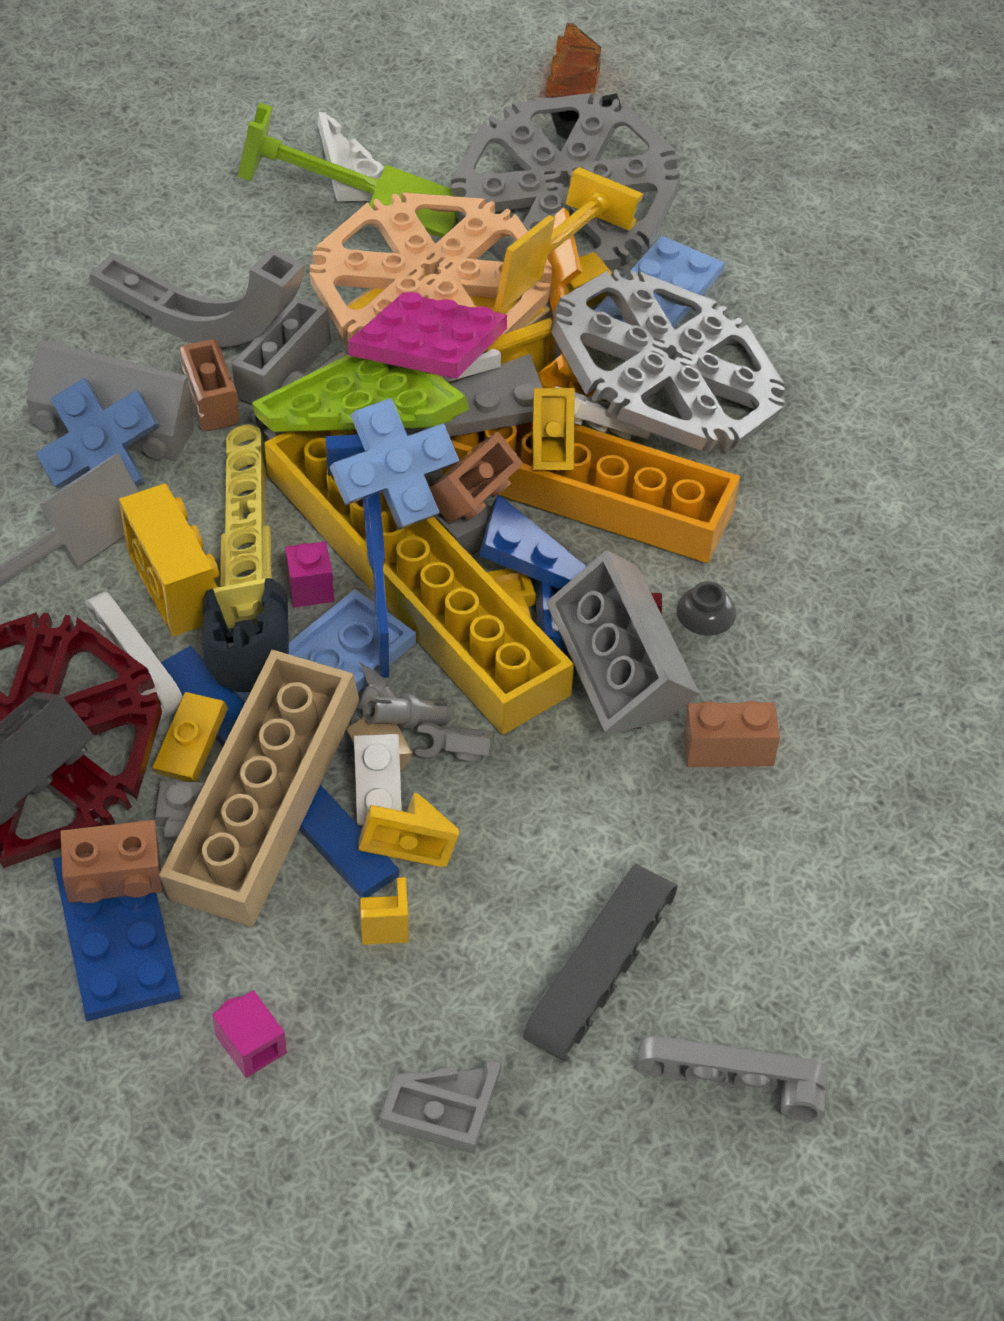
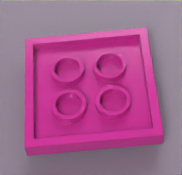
M415 292L402 293L348 341L349 356L457 379L507 329V314L493 312L488 307L473 308L458 305L457 302L449 299L434 300L424 298L421 294Z

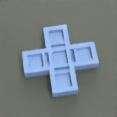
M392 398L354 411L350 416L365 452L334 462L330 466L345 505L383 492L398 530L439 514V509L425 476L454 466L460 461L444 423L407 436Z

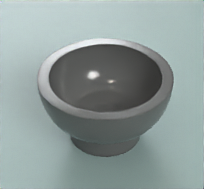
M704 581L688 590L682 596L677 606V617L680 623L689 631L699 635L711 636L721 634L733 625L736 618V610L731 597L721 585L711 581Z

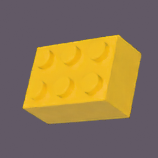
M164 483L119 498L127 552L171 636L174 637L202 627L204 617L203 598L207 590L218 587L214 578L219 577V570L211 553L205 555L202 550L203 541L195 524L189 526L186 521L188 520V515L181 497L174 498L167 484Z

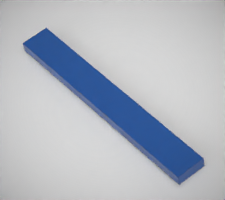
M190 645L164 660L161 664L177 684L182 697L185 692L225 701L228 710L215 738L224 746L245 703L233 690L221 686L206 668L204 659ZM320 784L299 831L360 898L369 897L398 878L399 868L388 856L358 850V840L362 828Z

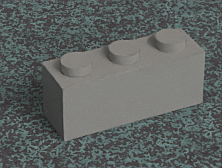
M298 296L294 297L287 308L231 363L238 399L251 404L280 389L285 379L295 371L305 372L331 343L327 307Z

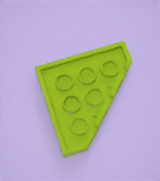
M349 354L251 403L255 416L273 432L356 430L350 416L354 411L390 398L393 400L404 428H429L452 421L457 415L469 410L466 396L437 374L349 356Z

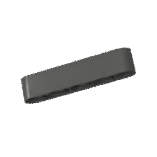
M638 864L632 866L533 1011L525 1027L523 1039L567 1062L570 1059L567 1053L574 1043L580 1044L594 1022L591 1020V1017L598 1006L603 1009L616 989L617 985L614 982L621 971L624 973L628 971L640 953L637 947L644 937L649 939L661 921L660 912L666 904H672L678 885Z

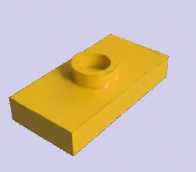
M188 692L184 693L152 766L156 774L184 782L198 781L228 710L225 701Z

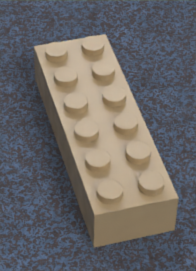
M271 650L159 874V878L170 901L246 926H254L359 703L353 673Z

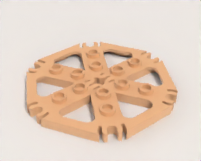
M401 192V198L397 194L391 195L392 205L389 206L382 205L379 199H374V210L369 206V202H367L315 247L313 264H310V284L323 306L328 308V314L341 337L344 338L347 334L348 341L402 293L415 292L421 294L424 298L434 300L449 299L457 302L458 305L474 308L476 306L469 296L497 297L504 263L477 259L500 238L512 236L517 241L528 232L516 213L512 218H510L509 209H505L501 214H495V202L490 201L486 203V199ZM423 208L439 212L453 213L461 211L466 217L435 244L417 217L416 212ZM370 224L379 229L393 253L349 250L343 247V243L364 225ZM547 259L543 277L516 299L520 301L506 313L507 329L501 335L522 328L548 303L552 281V265ZM335 286L384 290L364 308L353 310L345 305Z

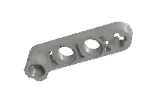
M658 1036L645 1038L639 1044L637 1068L643 1075L697 1083V1079L714 1081L715 1086L745 1090V1086L763 1088L762 1093L782 1096L781 1114L788 1116L790 1119L811 1122L813 1120H822L825 1116L828 1069L817 1060Z

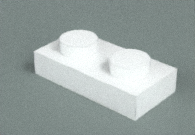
M399 734L354 736L357 824L363 826L370 805L402 811Z

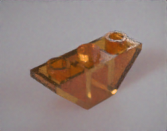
M567 23L564 36H558L556 56L552 58L551 76L547 78L546 97L556 98L596 93L600 75L602 47L573 23Z

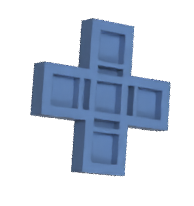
M82 378L50 398L69 431L64 436L36 452L54 487L60 488L71 483L114 454L120 455L136 487L146 481L127 447L159 428L160 425L140 392L135 390L107 409H104L90 382Z

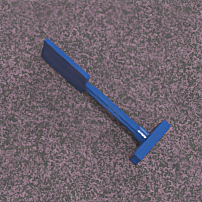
M359 435L326 436L328 475H332L330 466L334 462L365 452ZM380 493L364 498L363 505L368 562L373 572L380 675L383 678H389V632L383 573L385 551Z

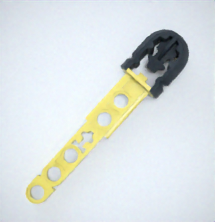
M249 424L234 428L226 438V454L228 458L226 459L225 533L221 535L220 587L207 590L203 598L202 648L206 668L221 686L237 692H251L271 650L289 654L288 598L282 586L272 579L271 527L266 526L265 444L260 429L255 425ZM253 440L250 444L238 446L242 442ZM250 465H254V466L251 467L250 469H246V470H243V471H238L239 469H241V468H243V467L250 466ZM254 490V492L248 495L238 496L243 492ZM250 512V514H248L247 519H245L244 513ZM255 543L249 548L237 549L243 544ZM255 570L248 576L237 577L238 574L244 571ZM228 643H234V646L229 648Z

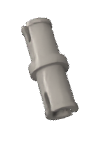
M401 694L398 698L368 696L363 705V716L367 717L366 723L398 724L399 727L405 729L414 728L416 725L424 722L446 726L451 719L452 713L451 705H447L449 703L447 699H419L414 694Z

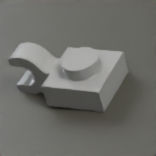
M424 722L418 726L417 732L429 733L434 739V744L430 747L417 746L415 754L423 758H429L445 748V751L456 752L455 757L458 759L480 761L482 755L489 756L491 753L495 732L454 726L444 728L431 722Z
M160 781L155 819L157 826H165L164 838L168 840L167 853L171 852L205 782Z

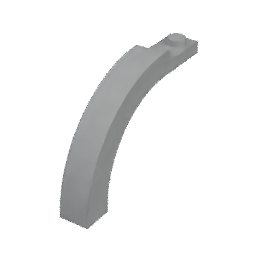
M271 247L250 269L245 295L231 299H215L185 291L111 253L90 273V284L150 316L151 326L190 343L213 339L218 341L220 347H229L243 344L259 336L287 308L300 288L305 264Z

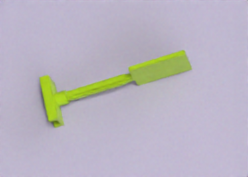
M261 102L257 106L254 121H250L237 177L251 182L262 157L273 161L279 159L371 193L373 196L369 206L373 210L374 199H379L382 205L389 206L392 205L391 195L397 194L401 198V192L452 196L451 188L385 164L380 179H374L283 145L282 140L268 136L273 107ZM423 208L416 212L417 217L428 234L438 237H444L453 229L457 218L455 212L432 211L428 208Z

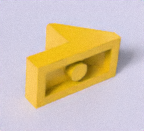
M533 388V470H574L575 388Z
M413 793L407 812L370 805L359 836L358 850L438 867H447L459 836V829L420 794Z

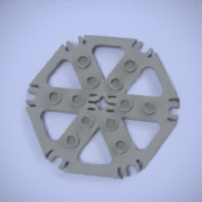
M592 93L512 103V108L505 106L503 111L506 120L500 121L491 115L489 116L490 126L486 124L485 120L483 121L451 179L452 196L486 199V203L493 201L495 202V211L531 207L522 223L527 231L548 215L554 216L563 208L569 211L570 216L578 210L566 205L569 187H563L561 183L563 180H568L570 184L572 172L578 167L641 193L657 191V195L646 217L637 221L636 226L630 231L599 218H593L582 227L599 247L595 250L578 252V256L581 257L595 252L608 269L620 268L621 262L624 264L630 263V253L627 249H635L641 255L645 253V244L650 249L680 189V170L669 171V169L677 168L675 150L625 102L620 111L618 99H614L611 106L602 107V95L597 94L593 99ZM572 110L579 114V118L561 151L531 122L535 115ZM621 125L629 127L649 147L648 152L643 155L600 160L615 129ZM494 142L500 144L524 170L480 175L474 169L488 144ZM461 211L455 212V216L460 221L466 217ZM502 237L488 250L500 262H504L506 248L512 245L515 240L513 237Z
M613 270L611 276L609 271H606L561 297L553 313L555 318L551 325V333L583 391L587 395L588 392L595 390L591 398L593 402H597L599 399L609 401L611 405L607 413L610 415L616 414L620 409L616 417L620 421L701 451L703 448L707 451H712L716 442L721 445L724 451H728L730 446H732L733 450L776 419L784 407L785 400L781 398L785 391L783 387L784 382L749 326L746 324L745 327L738 328L742 319L739 317L735 320L727 319L724 316L727 308L719 306L715 310L718 304L715 300L640 271L638 274L634 271H629L626 279H624L617 270ZM604 292L613 299L625 322L614 319L607 313L596 312L590 309L586 302ZM653 293L678 305L689 306L699 312V315L674 330ZM740 343L747 350L749 359L757 372L746 366H737L721 360L713 353L727 344ZM584 345L626 360V362L611 371L602 370L594 364ZM664 387L682 419L650 408L643 401ZM713 394L754 410L740 420L732 419L724 413Z

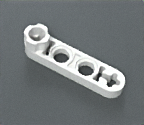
M105 591L86 600L85 605L90 619L102 635L148 668L155 687L144 691L141 695L157 692L163 711L160 720L175 714L183 698L177 684L114 599Z

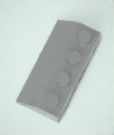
M45 340L39 342L27 395L32 425L45 432L55 430L67 434L69 431L50 398L82 378L90 382L104 409L137 390L142 394L160 427L131 444L127 449L145 453L148 457L155 460L164 458L176 461L194 431L188 376Z
M605 550L546 602L605 733L613 734L668 720L700 694L636 564Z

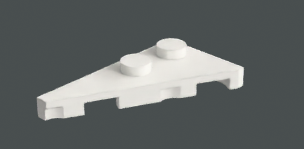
M319 112L317 124L326 160L374 179H380L384 166L380 162L375 161L371 154L355 138L348 141L341 134V125L334 118L329 117L326 112ZM331 179L337 201H371L373 196L371 193Z

